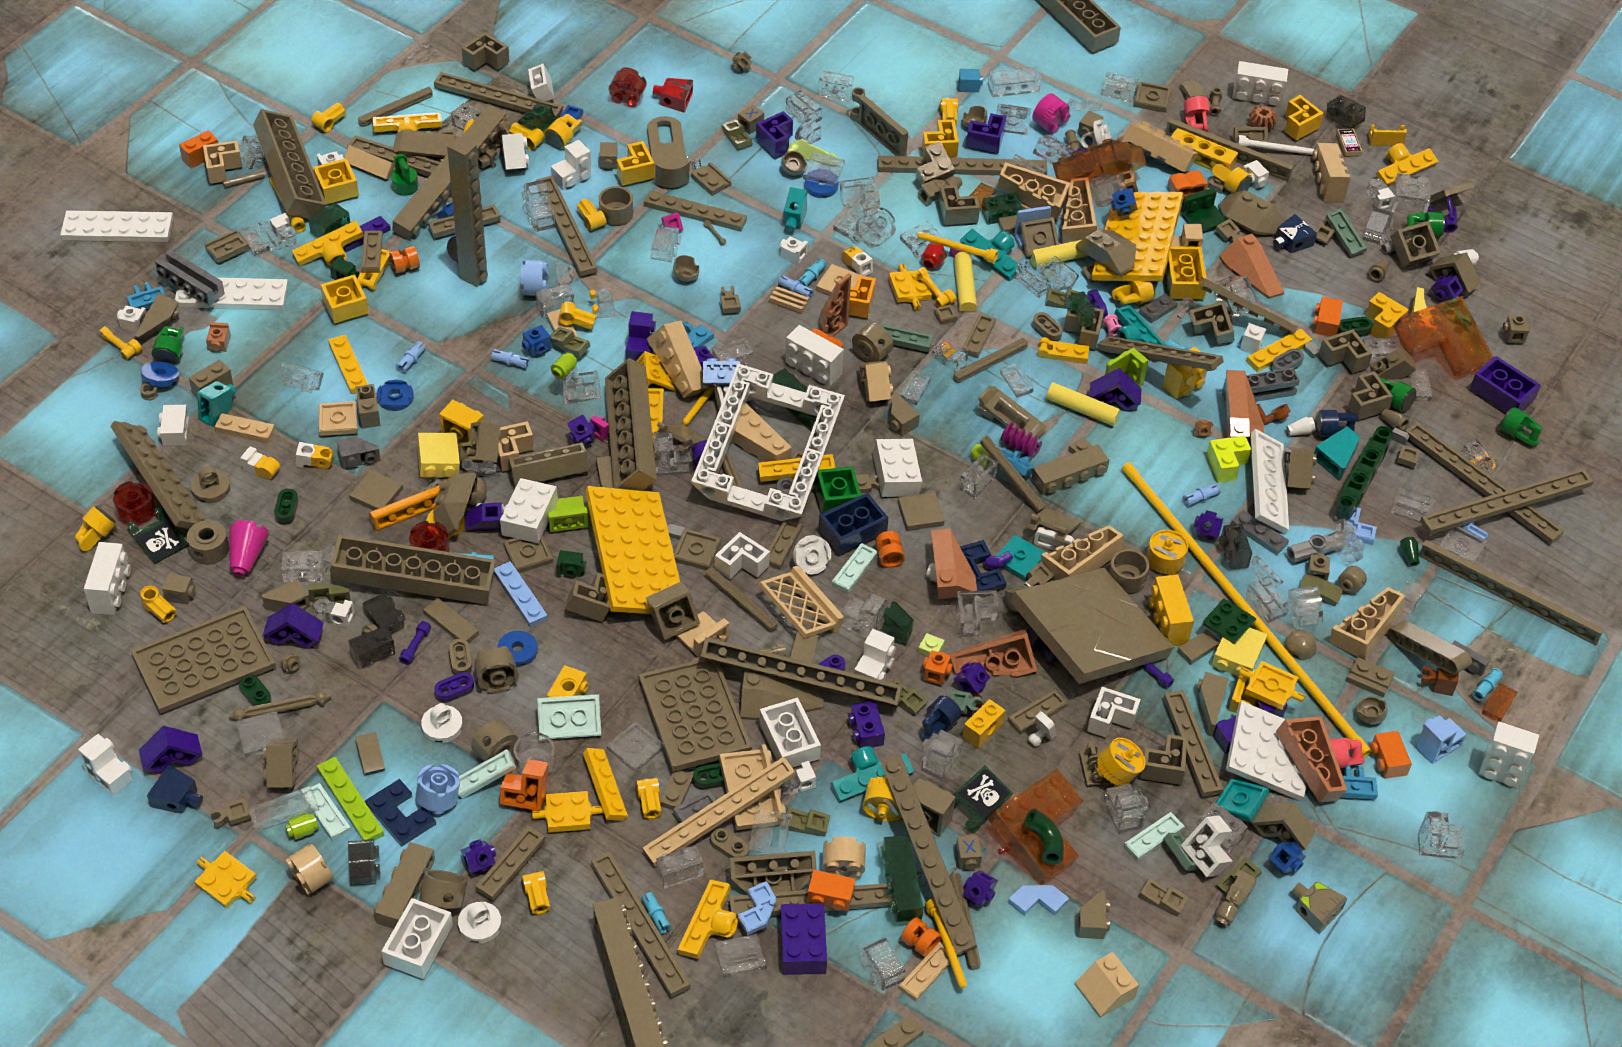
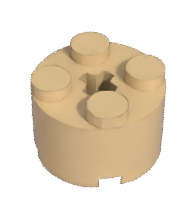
M845 836L834 837L832 842L829 843L826 840L823 844V871L859 880L861 874L865 872L866 844L863 841L862 844H859L856 838Z
M311 843L285 860L291 869V873L297 881H300L307 895L334 879L329 867L324 863V859Z

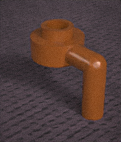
M1257 404L1264 425L1278 419L1282 421L1286 419L1291 411L1287 404H1283L1266 416L1260 404Z

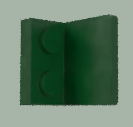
M1214 188L1183 197L1181 213L1190 224H1201L1202 232L1215 229L1217 225L1226 221L1214 205L1217 194Z
M1223 598L1203 620L1202 624L1231 643L1236 644L1249 628L1254 629L1257 618Z

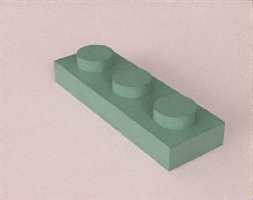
M1342 208L1326 214L1325 218L1332 229L1335 230V234L1350 257L1366 252V245Z
M881 324L890 334L893 345L929 352L933 335Z

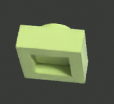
M926 633L918 652L930 656L931 650L940 652L945 640Z

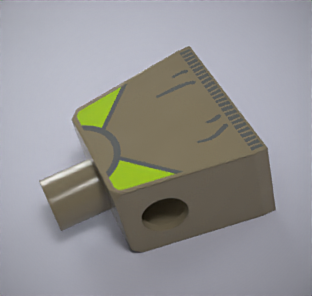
M1299 882L1292 890V893L1300 898L1296 906V912L1318 934L1344 909L1348 899L1320 882H1315L1309 889Z

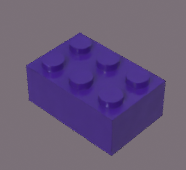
M1495 356L1475 374L1470 389L1507 413L1514 407L1522 411L1536 399L1541 385Z
M824 903L781 904L780 926L783 975L826 974L827 946Z

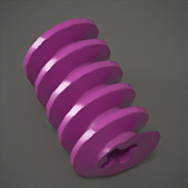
M1010 422L1002 433L1001 441L1004 445L1009 444L1010 448L1021 451L1023 455L1028 454V457L1034 458L1042 446V441L1038 442L1039 436L1036 435L1032 439V432H1029L1026 436V429L1019 432L1020 426L1017 425L1013 429L1014 423Z

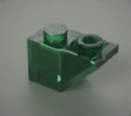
M539 103L534 105L531 111L525 113L518 120V123L532 130L539 128L541 131H545L556 118L551 105Z
M892 601L890 608L886 607L883 619L885 620L882 631L894 637V643L907 646L913 631L914 619L897 602Z

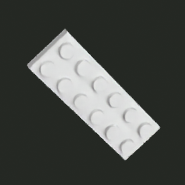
M66 211L60 236L61 240L168 242L173 222V213Z
M218 278L223 282L225 294L210 306L198 301L196 297L185 293L179 287H177L175 300L179 302L177 308L284 310L288 279Z
M1255 429L1251 432L1255 519L1282 533H1286L1289 530L1284 444Z

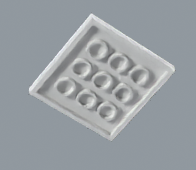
M1241 701L1237 708L1226 770L1301 801L1305 795L1307 782L1276 732L1285 719Z

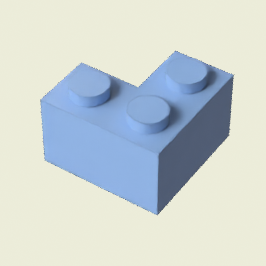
M1439 715L1434 719H1428L1423 724V730L1418 736L1419 740L1416 748L1434 764L1461 747L1467 734L1451 718L1444 720Z

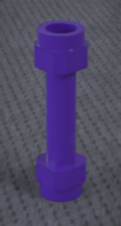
M421 621L416 627L414 638L408 648L403 649L400 654L399 660L401 663L409 665L413 661L416 648L422 638L427 637L430 632L431 625L428 622Z
M1152 663L1142 665L1159 679L1161 686L1167 689L1173 684L1174 679L1167 672H1161Z

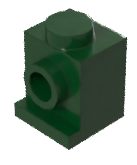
M342 255L330 265L331 278L334 280L355 275L357 279L359 277L356 265L344 260Z
M560 550L556 564L557 577L561 578V575L581 577V574L586 571L587 564L586 561H583V553Z

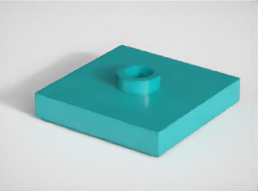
M1014 535L996 556L1009 551L1013 559L1001 567L1026 581L1028 579L1026 574L1041 562V554L1045 552L1019 536Z
M1231 778L1213 806V810L1215 813L1252 822L1269 795V789Z

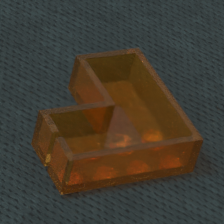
M1112 139L1103 140L1100 145H1091L1087 147L1088 150L1076 151L1072 153L1073 156L1061 157L1058 159V162L1053 163L1056 179L1069 183L1071 179L1088 177L1090 180L1102 174L1117 177L1116 174L1130 171L1129 164L1133 171L1147 166L1142 146Z
M1462 296L1404 315L1393 325L1405 351L1411 356L1440 346L1455 377L1469 373L1471 370L1481 369L1494 358Z
M1056 768L997 809L990 817L989 822L1037 883L1044 885L1057 874L1070 867L1079 855L1061 834L1064 843L1063 861L1054 865L1046 863L1042 859L1043 847L1041 840L1034 832L1024 826V819L1030 810L1036 808L1049 817L1056 825L1076 811L1083 802V799L1059 769Z

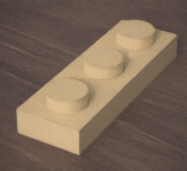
M221 413L215 425V432L269 443L276 430L274 424Z

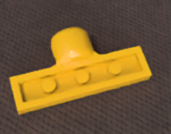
M441 113L373 117L374 132L383 133L394 130L398 132L401 130L418 131L421 128L435 129L442 127Z
M1398 143L1392 146L1386 153L1392 165L1378 170L1376 175L1383 186L1387 187L1430 168L1439 161L1430 148L1411 155L1404 144Z
M355 220L292 250L300 266L319 257H324L327 265L330 266L340 255L346 260L343 247L364 237V234Z
M710 879L677 949L680 955L699 959L711 935L730 938L735 934L738 925L736 913L722 910L731 891L730 884Z

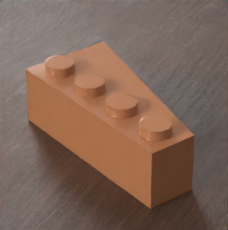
M1322 716L1285 719L1276 732L1319 803L1338 801L1347 791Z

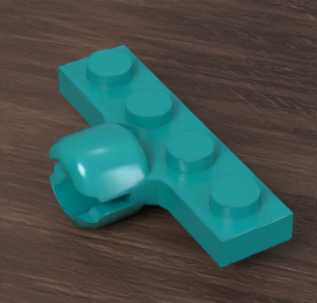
M971 229L960 239L961 244L983 250H990L991 248L998 250V257L994 264L987 262L984 257H978L1011 281L1022 270V266L1007 255L1015 246L1014 239L1007 232L1000 231L993 239L987 240L974 229Z
M1131 305L1116 308L1114 314L1125 325L1119 328L1116 334L1118 338L1167 346Z
M865 746L854 751L850 759L854 765L855 773L831 782L838 802L865 793L870 778L886 776L881 761L878 760L873 747ZM902 754L901 756L908 774L911 775L914 773V769L907 754Z

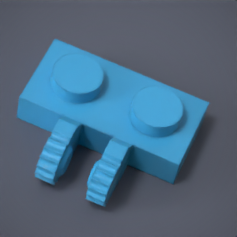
M145 282L144 287L146 291L141 292L138 285L133 286L135 294L127 296V301L130 307L149 309L158 292L166 294L162 286L151 289L149 282Z
M683 322L693 347H702L714 338V333L702 324L693 329L691 324Z
M1007 449L1001 450L1023 476L1032 474L1034 467L1029 465L1030 457L1026 456L1023 459L1020 458L1022 453L1019 451L1013 453Z
M1347 765L1343 776L1347 791L1341 797L1377 799L1376 778L1364 777L1363 766H1357V777L1351 776L1350 765Z

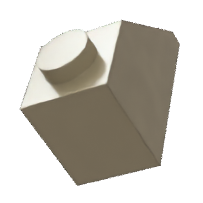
M895 392L892 400L890 426L893 431L903 436L919 427L920 414Z

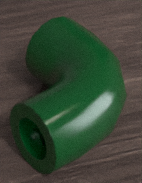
M1036 808L1030 810L1024 819V826L1034 832L1041 840L1043 861L1053 865L1061 863L1064 855V843L1059 829L1041 811Z

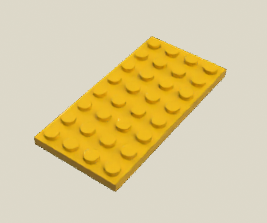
M1133 192L1138 210L1126 216H1118L1117 211H1113L1111 206L1105 230H1114L1136 244L1135 266L1132 270L1120 276L1096 260L1092 272V280L1163 281L1183 202V192Z
M587 486L585 493L610 610L613 612L651 614L646 597L680 582L659 492Z

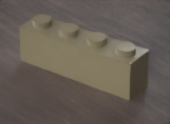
M583 442L508 458L515 487L520 478L535 482H545L549 479L564 478L567 475L582 474L589 471L587 452Z
M1095 445L1034 467L1031 480L1041 495L1053 493L1064 487H1070L1075 483L1103 475L1108 470L1109 458L1099 445Z
M409 842L407 848L402 850L398 867H394L391 874L392 879L389 884L385 885L381 901L375 905L374 914L376 915L377 924L395 928L411 898L417 899L421 891L424 873L427 870H431L435 862L434 849Z

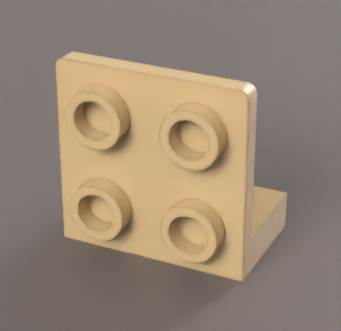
M702 611L698 614L700 624L675 636L697 657H700L705 637L720 641L729 638V622L725 618L715 622L708 614Z

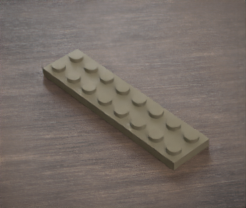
M114 421L110 426L175 526L190 529L194 524L205 521V516L199 511L197 504L191 499L188 491L173 472L171 465L167 463L163 453L159 451L155 441L147 433V429L141 425L136 426L127 422Z

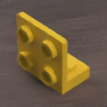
M644 351L636 362L646 367L648 387L651 383L677 391V387L657 355Z

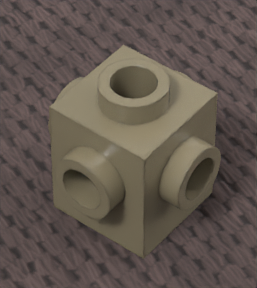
M1508 315L1502 327L1507 343H1525L1530 332V323L1527 322L1526 316Z

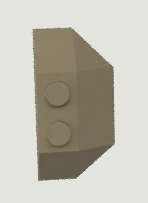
M1246 190L1229 194L1218 204V208L1225 219H1231L1233 223L1254 234L1275 236L1278 226L1284 222L1275 205Z
M1097 230L1076 244L1078 249L1120 276L1132 270L1135 266L1136 244L1114 230Z
M474 470L454 474L447 480L444 479L439 486L440 492L435 498L433 513L446 538L459 529L460 521L477 475Z
M800 851L730 858L731 880L746 893L747 889L766 881L773 893L802 890L812 878L813 870H817L815 851Z

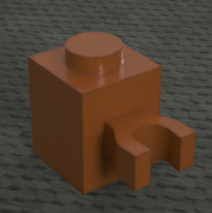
M1423 666L1421 674L1425 675L1422 676L1421 683H1433L1434 693L1453 696L1458 684L1459 673L1453 675L1439 667L1434 671L1429 667Z

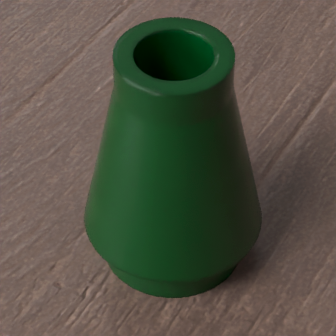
M1414 537L1403 538L1400 541L1399 547L1408 562V566H1417L1420 563L1418 541Z

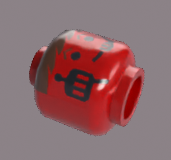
M931 243L922 253L921 260L926 268L938 269L945 261L947 253L941 244Z

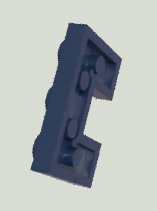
M984 540L960 546L976 577L977 596L1006 588L1007 582L1000 569L981 573L976 563L985 561L986 558L991 556Z
M398 779L366 799L365 803L372 814L402 847L435 826L436 820L423 807L405 817L397 806L410 799L412 792Z

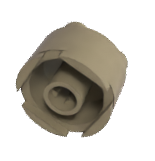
M508 647L482 649L477 653L474 668L481 689H487L489 693H502L509 690L510 685L517 683L519 675L514 656Z

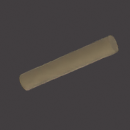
M260 171L225 180L223 184L226 188L264 178V173Z

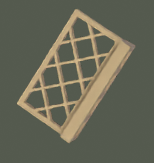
M799 565L792 567L789 573L759 583V587L804 638L827 630H831L833 633L839 631L844 616ZM787 580L790 585L784 584L782 582ZM768 586L777 587L778 591L770 589ZM781 589L791 591V595L780 591ZM794 593L799 594L802 598L794 596ZM779 598L789 600L790 602L789 604L781 602ZM792 602L802 604L803 607L794 606ZM809 606L813 611L807 610L805 607ZM790 611L800 613L801 617L793 615ZM804 615L814 617V621L805 619L803 617ZM817 619L822 620L825 624L817 622ZM802 624L811 626V627H813V628H812V629H809V630H806V629L802 626Z

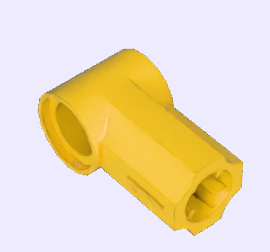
M941 98L940 113H942V120L954 119L955 125H957L958 98Z
M336 103L323 113L320 111L315 112L311 118V123L322 131L329 132L334 122L346 115V110L342 104Z
M513 123L509 130V134L523 133V137L527 139V148L530 150H534L545 139L544 133L539 128L531 130L521 124Z
M586 198L580 200L579 204H577V210L584 218L585 225L589 231L607 224L604 213L601 210L598 211L590 200Z
M564 302L561 305L559 313L561 324H575L589 330L592 329L596 318L595 314L578 309L572 302Z
M146 586L141 590L140 594L144 610L152 612L163 623H169L174 619L177 610L159 594L156 587Z
M658 779L636 780L638 798L641 799L644 818L649 820L657 819V817L661 816Z
M540 871L522 875L525 894H528L532 914H545L550 910V904L546 892L547 885L544 872Z

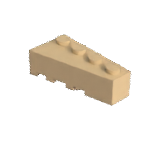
M1146 121L1130 124L1122 142L1126 144L1131 142L1140 151H1150V156L1160 160L1164 158L1165 163L1183 172L1191 169L1198 155L1194 151V147L1187 144L1184 146L1180 143L1179 139L1166 136V132L1161 129L1155 130L1151 128L1152 125Z
M1317 143L1316 150H1313V160L1316 161L1315 171H1318L1317 182L1320 183V195L1323 196L1324 202H1344L1350 174H1346L1348 169L1344 166V159L1341 158L1339 146L1337 143Z
M1006 162L1000 173L998 183L999 189L1033 208L1051 206L1050 217H1054L1055 220L1059 218L1070 187L1069 182Z
M1088 177L1071 179L1062 227V244L1082 240L1097 231Z
M681 320L664 324L647 338L648 343L683 398L701 394L710 387L709 385H703L702 367Z
M746 403L730 443L741 446L743 451L756 455L757 459L762 462L791 459L792 447Z
M1109 525L1088 534L1087 538L1073 540L1072 544L1066 547L1059 546L1055 548L1054 552L1041 554V562L1053 573L1052 579L1054 580L1099 569L1110 561L1115 553L1123 550V534Z
M1387 587L1372 598L1369 604L1358 608L1354 615L1346 617L1340 625H1335L1331 630L1330 644L1366 660L1388 629L1403 612L1405 595Z

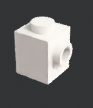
M1249 323L1243 335L1240 350L1251 354L1259 351L1263 344L1266 329Z

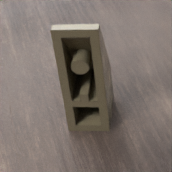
M158 292L134 339L140 343L168 325L172 318L176 319L179 313V309H177L179 302Z
M1205 672L1204 678H1199L1196 690L1200 691L1198 701L1208 736H1213L1229 678Z

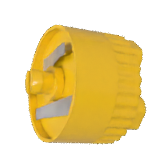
M1161 530L1153 534L1147 551L1149 568L1168 576L1175 575L1177 571L1182 569L1188 551V543L1184 536L1173 530Z
M1116 738L1099 754L1096 770L1099 776L1106 778L1116 787H1124L1145 768V757L1140 748L1126 738Z
M886 776L870 778L864 797L863 809L874 819L891 822L901 819L902 815Z

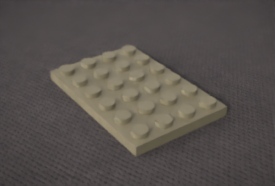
M246 606L131 650L132 656L160 714L239 683L246 676H256L276 668L275 661Z
M699 659L639 674L640 684L673 772L719 760V754L752 750V745L720 664Z

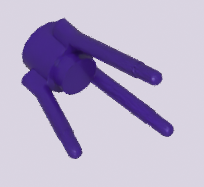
M1447 196L1449 214L1444 216V231L1453 232L1458 228L1456 207H1453L1452 212L1451 198ZM1427 204L1426 207L1428 208V210L1430 212H1434L1431 206Z

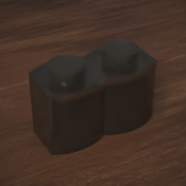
M385 593L362 603L364 614L378 628L382 638L404 628L405 616L403 612L395 608L393 599L387 597Z
M374 839L348 841L350 885L377 884V877H381L380 864H376V859L380 858L379 845L375 846Z

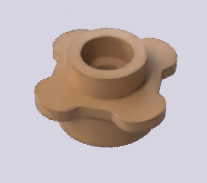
M1205 419L1197 421L1195 423L1196 430L1194 431V436L1210 437L1212 435L1211 427H1213V423Z

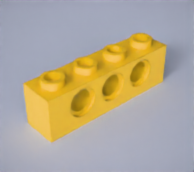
M1179 128L1172 134V137L1179 139L1180 143L1184 146L1187 144L1195 148L1194 151L1198 153L1194 161L1195 164L1210 170L1216 164H1222L1230 170L1234 168L1238 152Z

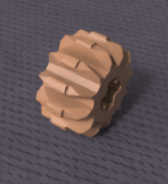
M1262 105L1260 107L1255 106L1249 113V125L1252 127H1268V131H1271L1276 125L1277 113L1274 112L1273 108L1269 109L1268 106L1263 107Z

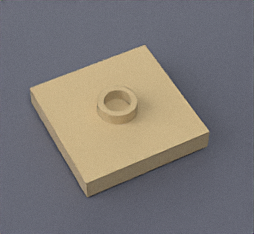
M831 264L816 285V290L830 295L836 283L848 273L851 274V287L855 288L858 276L863 275Z
M356 401L319 404L320 436L358 433Z

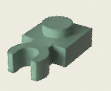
M952 690L950 698L959 705L962 714H967L968 709L976 713L979 708L975 706L979 703L984 704L982 698L973 697L969 692Z

